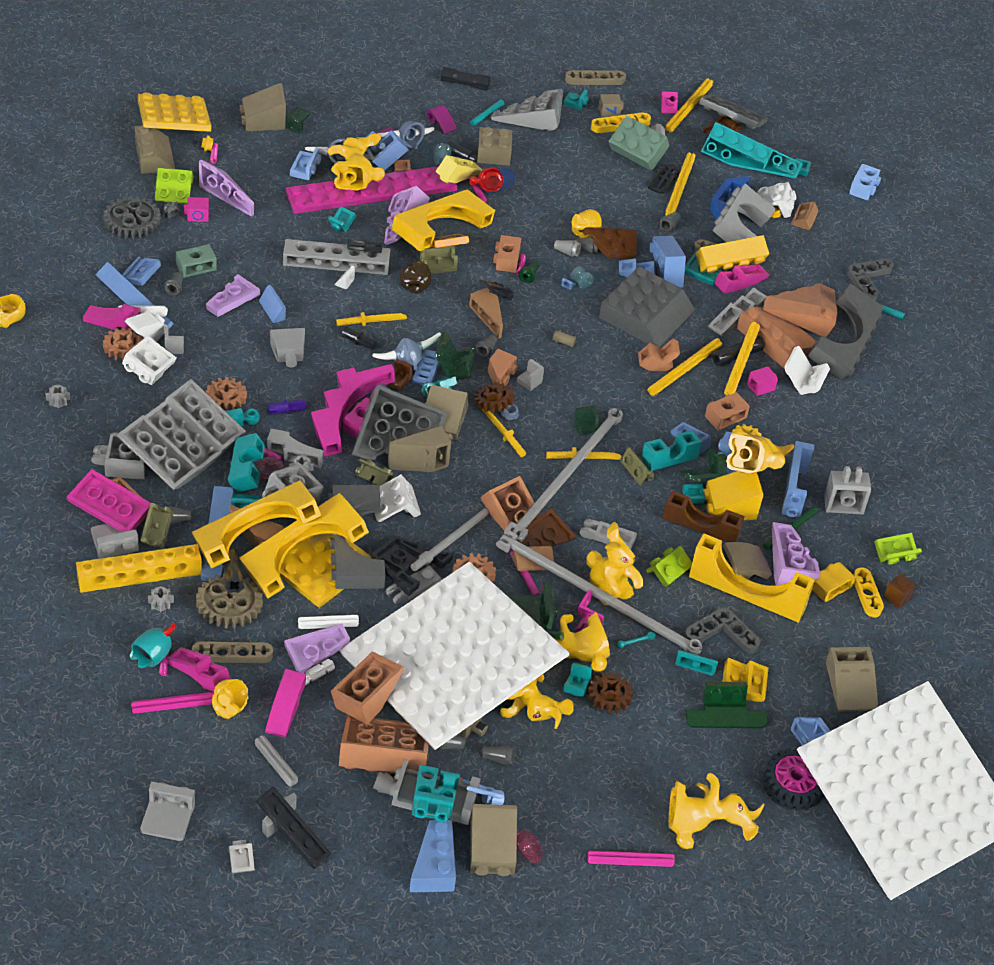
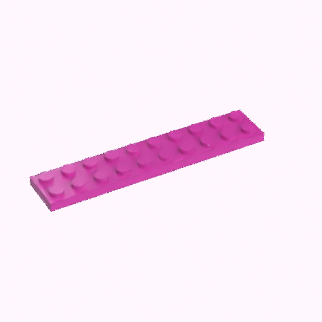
M437 166L386 173L382 180L378 182L371 181L365 189L358 191L338 189L335 187V181L286 187V194L293 213L297 214L339 208L340 206L346 207L392 200L394 194L414 186L420 188L426 195L457 191V184L442 181L440 175L436 172L439 167Z

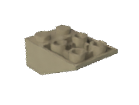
M442 426L391 441L389 442L388 469L434 472L449 467L451 440Z
M870 647L830 648L826 666L838 712L871 711L877 708L875 665Z

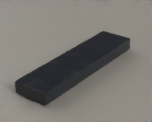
M274 786L255 801L313 869L332 854Z

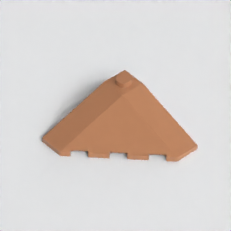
M818 283L811 287L806 286L795 291H786L778 295L766 296L763 310L815 334L827 337L836 324L837 306L835 290Z

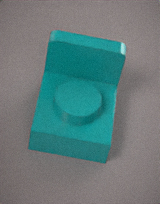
M584 90L581 95L569 92L563 101V105L581 111L583 106L588 104V90Z

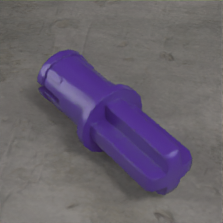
M285 400L284 402L268 403L269 415L289 414V412L306 409L305 400Z

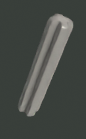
M261 735L256 738L255 746L285 783L290 787L297 784V775L266 737Z

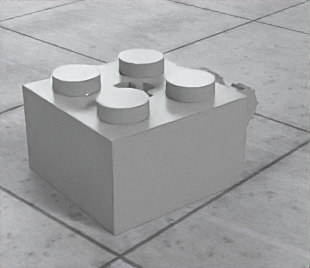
M118 433L110 435L108 446L97 445L94 447L93 452L95 455L92 456L91 461L94 464L105 466L106 477L120 476L121 478L145 479L147 464L117 436Z
M300 463L273 472L269 476L262 497L264 498L301 480L318 505L324 486Z
M845 466L844 471H831L824 493L826 512L864 514L871 493L869 473H863L862 467H857L855 472H851L850 466Z

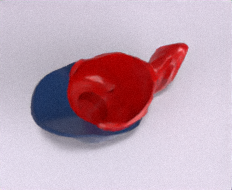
M490 167L484 169L478 177H470L469 184L471 186H480L485 192L495 193L512 187L516 177L510 169Z

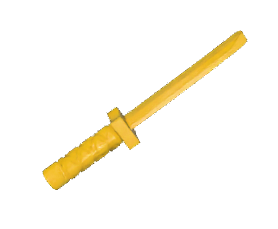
M362 312L359 317L336 319L337 326L362 323V326H366V323L407 319V315L396 313L365 316L364 312Z
M490 410L484 412L504 435V442L508 441L518 455L524 457L527 453L514 438V431H507Z
M572 447V451L546 452V459H573L579 451L576 450V447ZM590 452L585 459L621 460V455L613 452Z

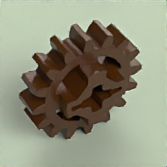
M488 383L485 387L481 386V390H476V394H474L475 406L479 410L484 409V412L489 410L492 413L495 410L501 412L503 408L508 409V405H513L512 401H514L513 389L509 385L504 386V383L498 385L497 383L493 385Z
M603 672L601 678L596 675L594 681L591 680L588 687L587 695H589V702L594 701L593 707L599 706L600 712L606 709L608 714L611 713V710L618 714L620 708L625 711L627 705L631 704L633 691H631L632 685L627 684L628 679L621 680V674L615 677L613 672H610L609 676H606Z

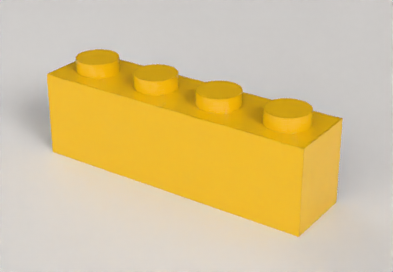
M764 235L701 247L696 252L701 273H713L722 268L729 270L734 266L749 265L752 262L759 264L764 262L769 255Z

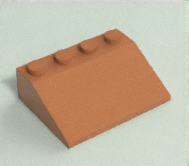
M752 307L740 313L737 329L746 336L752 322L760 324L757 336L763 339V351L784 369L794 347L800 346L807 358L812 346L817 342L799 326L764 311L763 307Z
M347 715L340 747L339 766H343L346 769H365L369 772L383 771L395 775L398 766L402 767L404 760H408V769L418 771L419 765L426 766L429 744L408 722L373 718L368 724H365Z

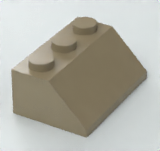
M143 125L134 126L141 174L155 173L158 171V168L175 169L169 137L156 128H145Z

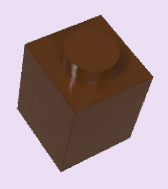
M900 573L888 583L884 598L899 609L911 599L916 584Z

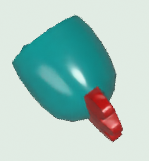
M173 623L165 629L152 627L146 630L131 645L130 659L138 660L139 668L154 667L159 664L172 647L170 635L177 625ZM140 648H142L150 656L151 659L145 657L141 653Z

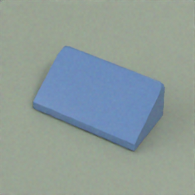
M268 285L259 302L273 323L283 321L286 317V307L273 287Z

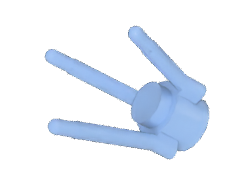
M465 779L462 780V783L470 785L471 781ZM480 784L479 788L467 786V790L482 794V802L485 804L503 805L504 792L502 790H496Z

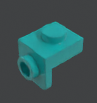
M340 206L335 216H329L328 220L334 230L346 232L354 221L356 214Z
M573 663L570 676L564 684L563 692L583 697L591 681L592 667Z

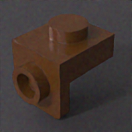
M396 359L394 361L395 382L386 386L402 391L413 378L412 365Z

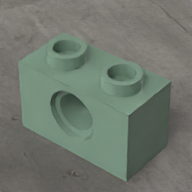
M209 244L176 251V265L184 278L217 270L216 256Z

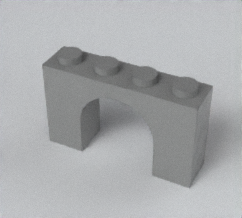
M744 184L741 188L737 187L732 192L733 196L726 202L727 205L722 209L721 215L714 222L716 225L712 231L725 242L757 237L742 224L737 212L745 214L761 227L770 219L775 211L771 204L747 184Z

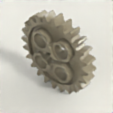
M224 573L221 578L216 574L215 580L209 577L208 583L202 582V587H199L198 593H196V608H199V614H203V619L209 618V624L215 621L217 622V627L224 624V627L227 629L229 624L236 628V624L239 623L243 627L244 621L250 624L251 618L256 619L257 613H261L263 594L260 593V587H256L255 581L249 583V577L243 580V589L239 593H229L226 590Z

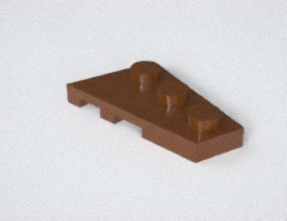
M550 508L527 526L528 534L520 543L527 547H554L575 540L577 536Z

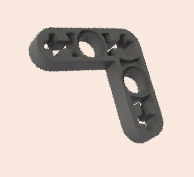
M884 258L852 264L848 268L847 275L855 287L876 301L879 291L870 277L890 274L894 263L890 259Z
M720 608L690 625L686 629L684 636L688 640L698 639L702 643L723 630L748 654L756 653L760 646V639L727 608ZM711 624L714 626V629H707L704 625ZM738 628L742 631V633L736 634L732 631V629Z

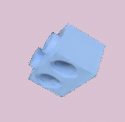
M862 164L852 182L849 194L868 200L870 195H874L876 187L879 186L881 177H879L880 170Z

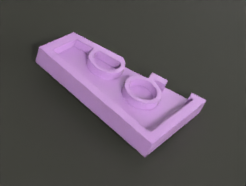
M237 274L232 283L225 285L224 291L218 292L206 303V308L219 317L259 296L260 289Z
M342 623L284 640V646L296 671L305 673V671L318 665L350 642V638Z

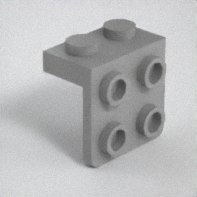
M108 524L91 528L92 538L99 559L139 551L136 530L120 532Z
M151 781L149 804L140 827L141 833L182 841L195 807V790L168 785L164 782L157 783Z

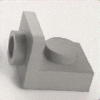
M246 840L234 841L233 845L228 847L231 873L255 871L252 843L246 844Z

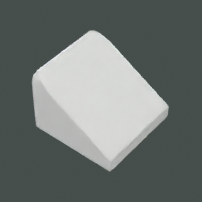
M351 266L335 283L336 286L344 289L350 286L354 281V266Z

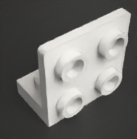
M402 475L380 486V512L375 513L378 522H382L403 509L413 517L421 515L413 487Z

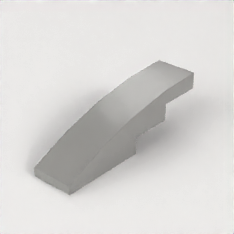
M753 288L746 296L742 295L734 304L730 303L708 325V328L720 336L727 334L738 325L740 313L752 307H761L764 304L766 295Z

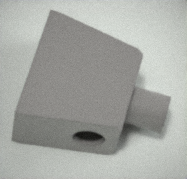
M305 328L270 330V345L277 362H286L287 367H295L297 361H303Z

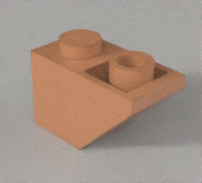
M500 349L496 350L490 358L488 374L493 384L504 383V386L508 384L510 375H514L518 368L516 356Z

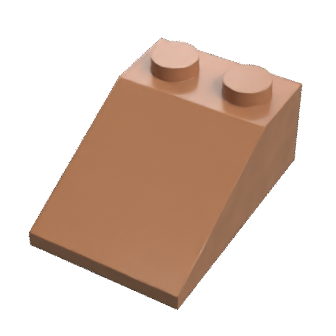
M520 476L488 491L480 497L489 514L504 531L511 521L517 524L535 503ZM539 512L538 515L532 520V522L535 521L537 518H539V517L541 516V513H540V512Z
M372 651L331 690L336 709L368 724L383 708L404 671V667Z

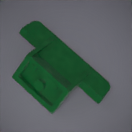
M706 681L703 697L704 710H686L685 716L688 726L692 728L762 729L767 724V711H747L745 704L748 689L747 682Z

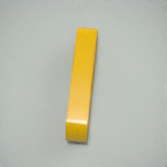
M857 568L854 572L856 577L854 585L864 611L870 617H878L881 615L884 605L872 574L866 568ZM863 590H869L873 595H866Z

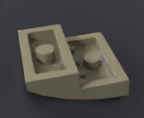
M743 542L723 544L736 574L748 579L753 574L765 579L772 575L759 546Z

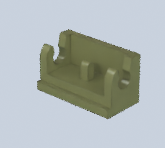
M454 246L420 251V261L429 266L431 274L457 271L458 256L455 255Z
M155 503L150 504L140 540L145 546L164 549L174 511H171L166 506L163 508Z

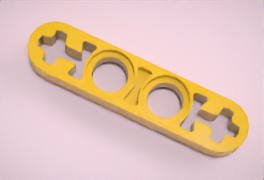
M647 113L627 114L630 118L647 127L650 125L651 116ZM626 115L593 119L591 130L595 133L616 131Z

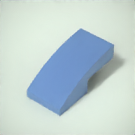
M636 258L619 261V274L628 277L638 266L655 274L654 261L637 263Z

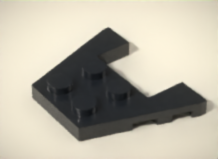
M393 536L374 551L371 558L384 560L385 574L407 596H410L420 585V581L407 574L412 570L411 564L417 561L422 553L431 550L433 547L425 549L419 547L416 542ZM446 552V554L439 553L433 557L431 563L443 568L452 560L453 554Z

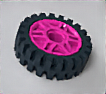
M790 748L786 749L785 752L780 750L777 754L772 755L764 771L763 783L764 789L767 790V795L769 797L773 796L772 800L775 803L779 800V805L782 807L787 804V809L790 810L794 806L796 810H801L802 807L807 810L810 806H816L817 802L821 801L824 793L796 750L797 748H794L793 752Z

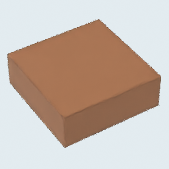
M396 160L393 163L394 172L411 170L410 160Z

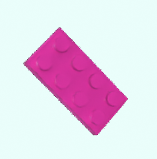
M92 469L66 497L68 502L120 532L135 530L148 515L151 504Z

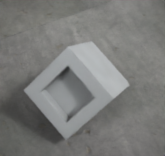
M165 326V349L171 354H184V336H169V326Z
M530 359L527 371L517 377V383L529 391L533 390L542 383L544 367Z

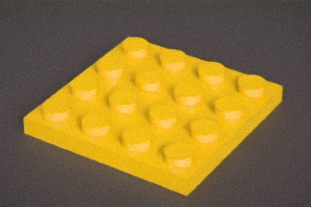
M151 93L138 94L143 127L211 132V122L204 98L200 96L185 97L183 95L169 96L167 94L152 95Z
M330 533L313 535L297 543L285 555L280 567V578L319 608L344 590L336 589V582L332 581L331 570L335 569V565H331V553H334V550H330V538L334 537ZM345 538L348 545L354 551L371 558L369 554Z

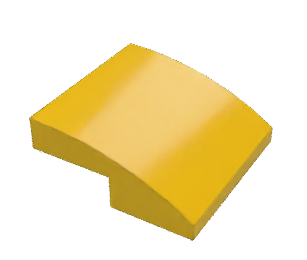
M728 658L724 664L722 682H747L746 700L764 702L768 667L753 661H749L746 665Z

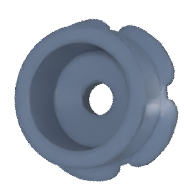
M515 404L508 405V409L503 408L501 415L507 420L517 419L519 417L518 407Z

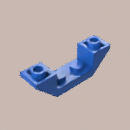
M751 177L730 178L723 182L713 195L710 210L715 219L721 215L720 212L727 205L725 202L726 197L729 198L737 187L741 188L744 184H747L751 188L749 184Z

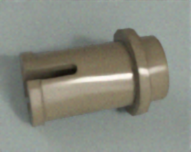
M556 330L552 340L556 344L559 342L573 348L576 336L563 333L562 330Z

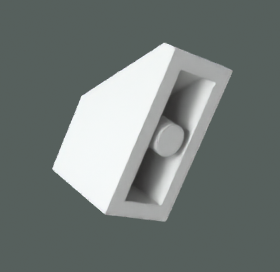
M149 311L130 317L125 321L136 333L144 338L148 336L155 342L165 333V326H167L164 323L165 319L158 313L154 315Z

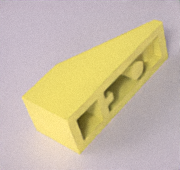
M446 155L436 170L440 175V179L445 183H458L472 176L479 175L483 171L473 161Z

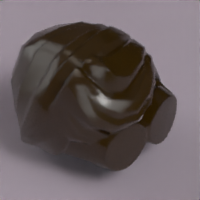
M416 261L403 268L400 273L402 287L414 294H418L426 289L432 280L429 266L424 262ZM408 284H419V285H421V286H420V287H418V286H416V285H411V286H409Z

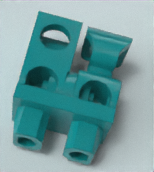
M419 765L412 805L414 816L425 818L427 814L435 815V819L438 822L445 823L448 818H451L460 773L441 770L438 781L439 788H436L439 768ZM430 773L433 775V778L426 779L422 774Z

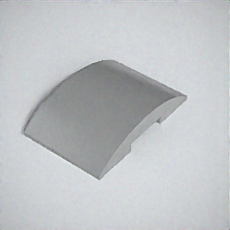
M190 379L170 394L163 403L147 415H142L118 433L117 436L175 490L203 472L235 443L236 438L241 437L246 431Z

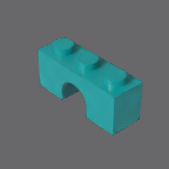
M691 430L676 434L674 443L669 447L661 438L645 442L641 460L650 471L698 459L702 441Z
M257 433L239 437L235 440L228 482L238 493L258 488L260 472L253 462L263 459L265 444Z

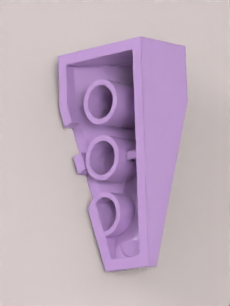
M417 186L396 193L392 197L388 208L391 217L387 218V222L390 225L385 232L384 243L386 245L396 242L401 238L392 230L395 215L429 202L430 197Z
M773 522L772 545L775 585L787 583L794 577L796 572L815 580L818 579L821 575L818 562L815 558L812 559L810 557L809 549L803 547L800 543L801 538L792 525Z

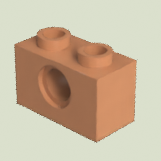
M501 235L500 242H496L495 252L498 253H494L493 263H496V270L516 273L521 238Z
M735 392L709 403L705 417L719 431L746 419L750 405Z

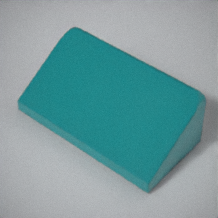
M233 494L231 504L235 507L243 508L263 497Z
M679 650L675 664L713 676L715 675L718 661Z

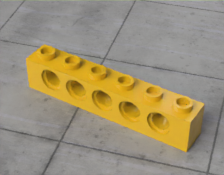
M195 544L76 562L80 593L200 575L202 559L199 546Z

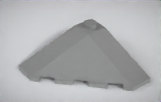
M563 89L547 90L542 92L543 94L537 98L532 96L525 99L519 105L518 103L509 105L503 112H500V110L494 111L491 120L540 130H555L560 123Z

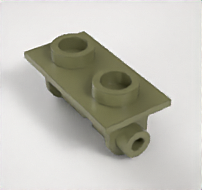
M628 447L620 461L640 486L645 480L652 481L654 479V472L644 465L637 452Z
M359 459L361 467H357L355 470L357 477L370 482L374 476L375 478L372 483L380 486L394 479L391 470L385 467L381 469L371 460L367 459L364 461Z

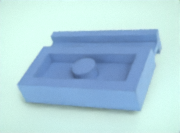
M138 257L125 270L122 276L132 285L143 286L161 266L160 260L151 258L141 259V257Z

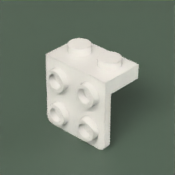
M789 182L762 187L757 191V194L772 206L779 205L784 218L791 216L796 193L791 189Z
M800 346L794 347L785 364L786 373L801 395L818 392L830 370L827 363L811 366Z

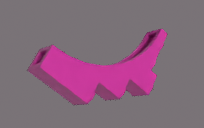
M392 364L357 373L355 368L336 372L339 388L324 392L327 408L311 412L313 426L321 450H323V456L342 453L340 432L344 416L358 400L373 391L377 385L383 386L395 382Z

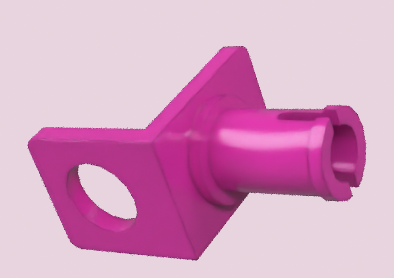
M661 92L659 98H662L661 112L676 114L678 112V92Z
M588 590L578 606V616L582 619L575 628V632L589 626L588 618L595 613V611L587 608L591 601V590ZM597 613L603 626L604 616Z

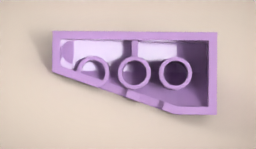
M200 160L199 187L252 217L254 215V202L225 171L206 161Z

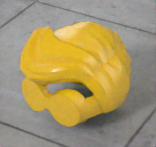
M588 209L575 214L571 221L572 231L574 234L579 235L580 238H592L589 234L584 235L579 230H583L585 227L602 228V219L599 212Z
M10 294L0 297V327L8 328L10 324L20 321L25 315V303L19 295Z
M226 679L215 686L212 705L217 716L230 719L244 709L248 700L246 684L239 679Z

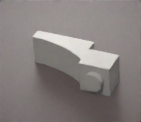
M276 429L270 430L267 439V449L284 455V461L292 462V458L303 455L310 458V463H313V467H322L323 450L298 442L290 436V432Z

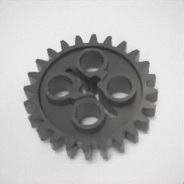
M124 196L123 200L117 198L116 203L111 201V206L107 205V209L104 210L103 217L108 231L112 230V234L118 233V237L125 235V239L128 236H131L132 239L135 236L141 238L142 234L148 236V232L154 233V229H158V225H160L161 213L157 205L152 204V200L146 202V198L140 200L139 196L136 199H133L132 196L129 199Z

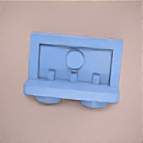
M316 147L313 153L300 151L290 169V176L309 180L311 175H314L316 172V165L321 162L319 148Z

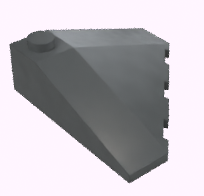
M377 385L371 393L351 455L372 461L376 459V456L383 453L388 454L389 442L443 426L447 412Z

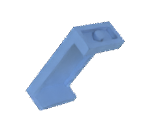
M795 442L781 512L783 515L797 518L801 516L807 491L796 488L798 473L807 475L814 451L813 444Z

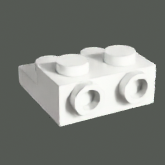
M147 336L126 353L122 364L128 372L133 371L137 374L143 383L153 385L162 377L164 371L175 363L177 357Z

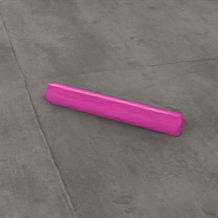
M214 692L133 701L131 703L132 712L135 714L211 705Z
M590 850L587 854V860L590 864L672 867L675 863L674 854Z

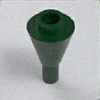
M535 260L531 265L522 268L518 274L520 280L528 284L532 283L540 262Z

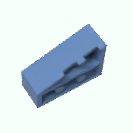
M653 236V243H650V252L653 254L660 278L678 287H683L685 254L673 236Z
M437 820L429 821L411 876L409 892L454 891L456 871L452 820H447L445 823L438 822Z

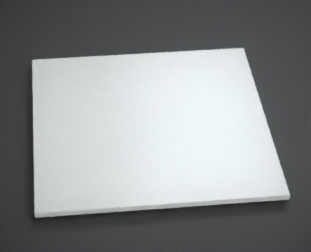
M470 562L339 650L354 668L372 651L404 667V671L389 695L387 702L434 750L569 656V652Z
M929 681L796 749L890 900L994 842V782Z

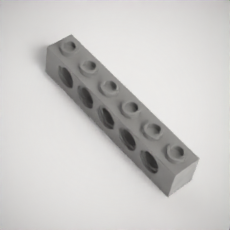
M285 239L283 252L284 266L347 271L351 266H354L355 272L388 275L389 248H382V253H364V251L348 250L346 244Z

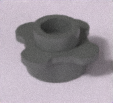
M177 201L169 202L164 206L163 217L167 215L168 218H171L178 214Z

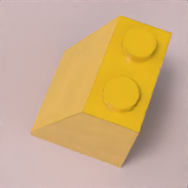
M736 471L707 481L706 489H703L705 500H707V514L718 515L729 510L745 516L744 520H757L763 498L757 472L750 474Z

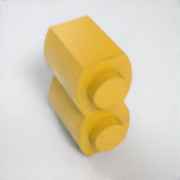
M840 562L831 563L825 570L820 571L821 575L814 581L812 590L824 602H827L838 594L850 589L856 577Z

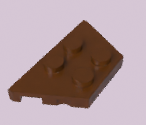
M585 227L582 231L584 235L589 234L594 239L593 244L607 258L635 259L637 256V231L635 229Z

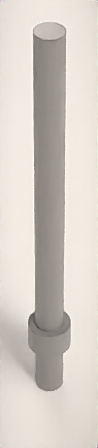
M484 508L431 550L422 553L419 559L411 564V569L417 571L423 565H428L433 561V557L489 515V511Z

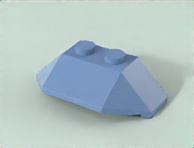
M796 717L791 727V731L802 746L830 732V729L821 717Z

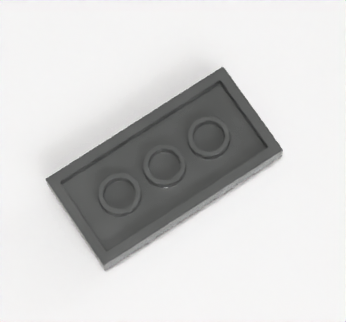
M713 93L702 97L699 104L704 105L705 109L715 110L721 116H729L735 122H743L751 129L766 124L768 117Z

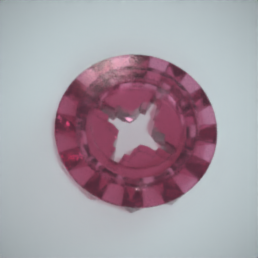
M263 457V459L256 461L254 464L260 472L262 481L268 480L273 472L285 468L283 462L275 457Z
M521 830L517 833L518 848L521 850L522 855L533 864L541 861L542 848L537 838L526 830Z

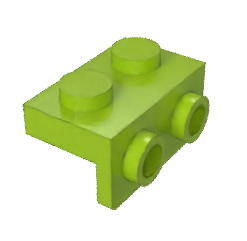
M912 533L874 541L880 562H888V565L898 563L900 559H905L906 561L915 560L917 555L922 553L921 548L916 549Z
M681 546L675 549L672 547L666 549L662 553L664 556L650 562L651 566L646 569L647 573L654 571L665 587L692 566V561Z

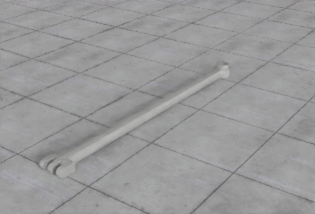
M616 408L608 411L607 419L517 524L511 521L505 531L510 530L517 535L519 534L518 541L520 542L526 538L528 534L527 526L609 429L621 422L623 416L621 410H619L617 417Z
M506 530L496 543V546L501 550L508 552L512 549L585 592L591 590L592 596L679 645L685 652L694 655L701 653L702 644L698 639L688 640L517 541L518 535L512 531Z

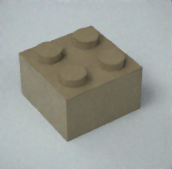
M480 127L477 163L510 166L512 130Z

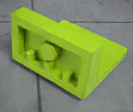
M158 168L155 201L168 203L177 201L180 204H188L191 183L194 180L193 172L189 170Z

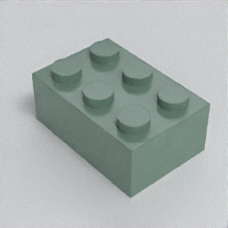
M627 115L608 141L611 150L650 171L655 168L670 146L666 136Z

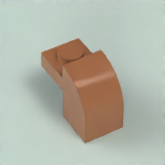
M671 339L662 348L649 343L638 353L640 366L649 371L665 372L672 369V360L676 359L680 354L678 341Z

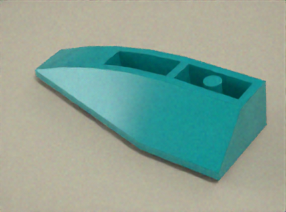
M715 122L701 152L730 166L795 179L803 166V163Z

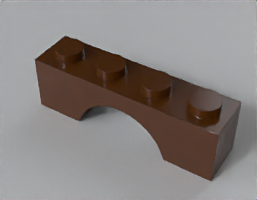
M671 491L665 504L662 519L726 542H736L745 516L729 510L718 515L706 514L693 505L689 496Z

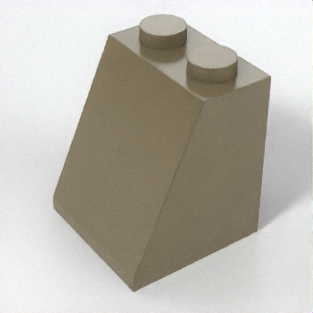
M282 83L242 98V105L239 106L241 123L245 125L246 131L285 129L286 103Z
M431 385L426 404L447 412L442 428L451 441L452 439L457 440L468 409V393Z
M473 804L469 827L470 873H476L480 876L487 874H498L500 876L514 875L517 849V805Z

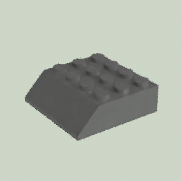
M638 266L601 303L599 318L647 344L652 343L660 348L695 312V309L682 288Z

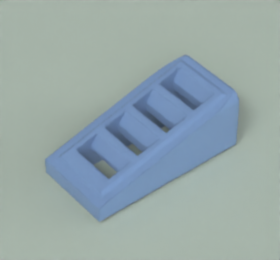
M424 349L423 357L417 366L412 383L419 385L432 383L441 363V353Z
M684 422L671 430V434L675 437L676 434L682 433L684 430L686 432L693 430L702 441L699 455L711 447L710 435Z

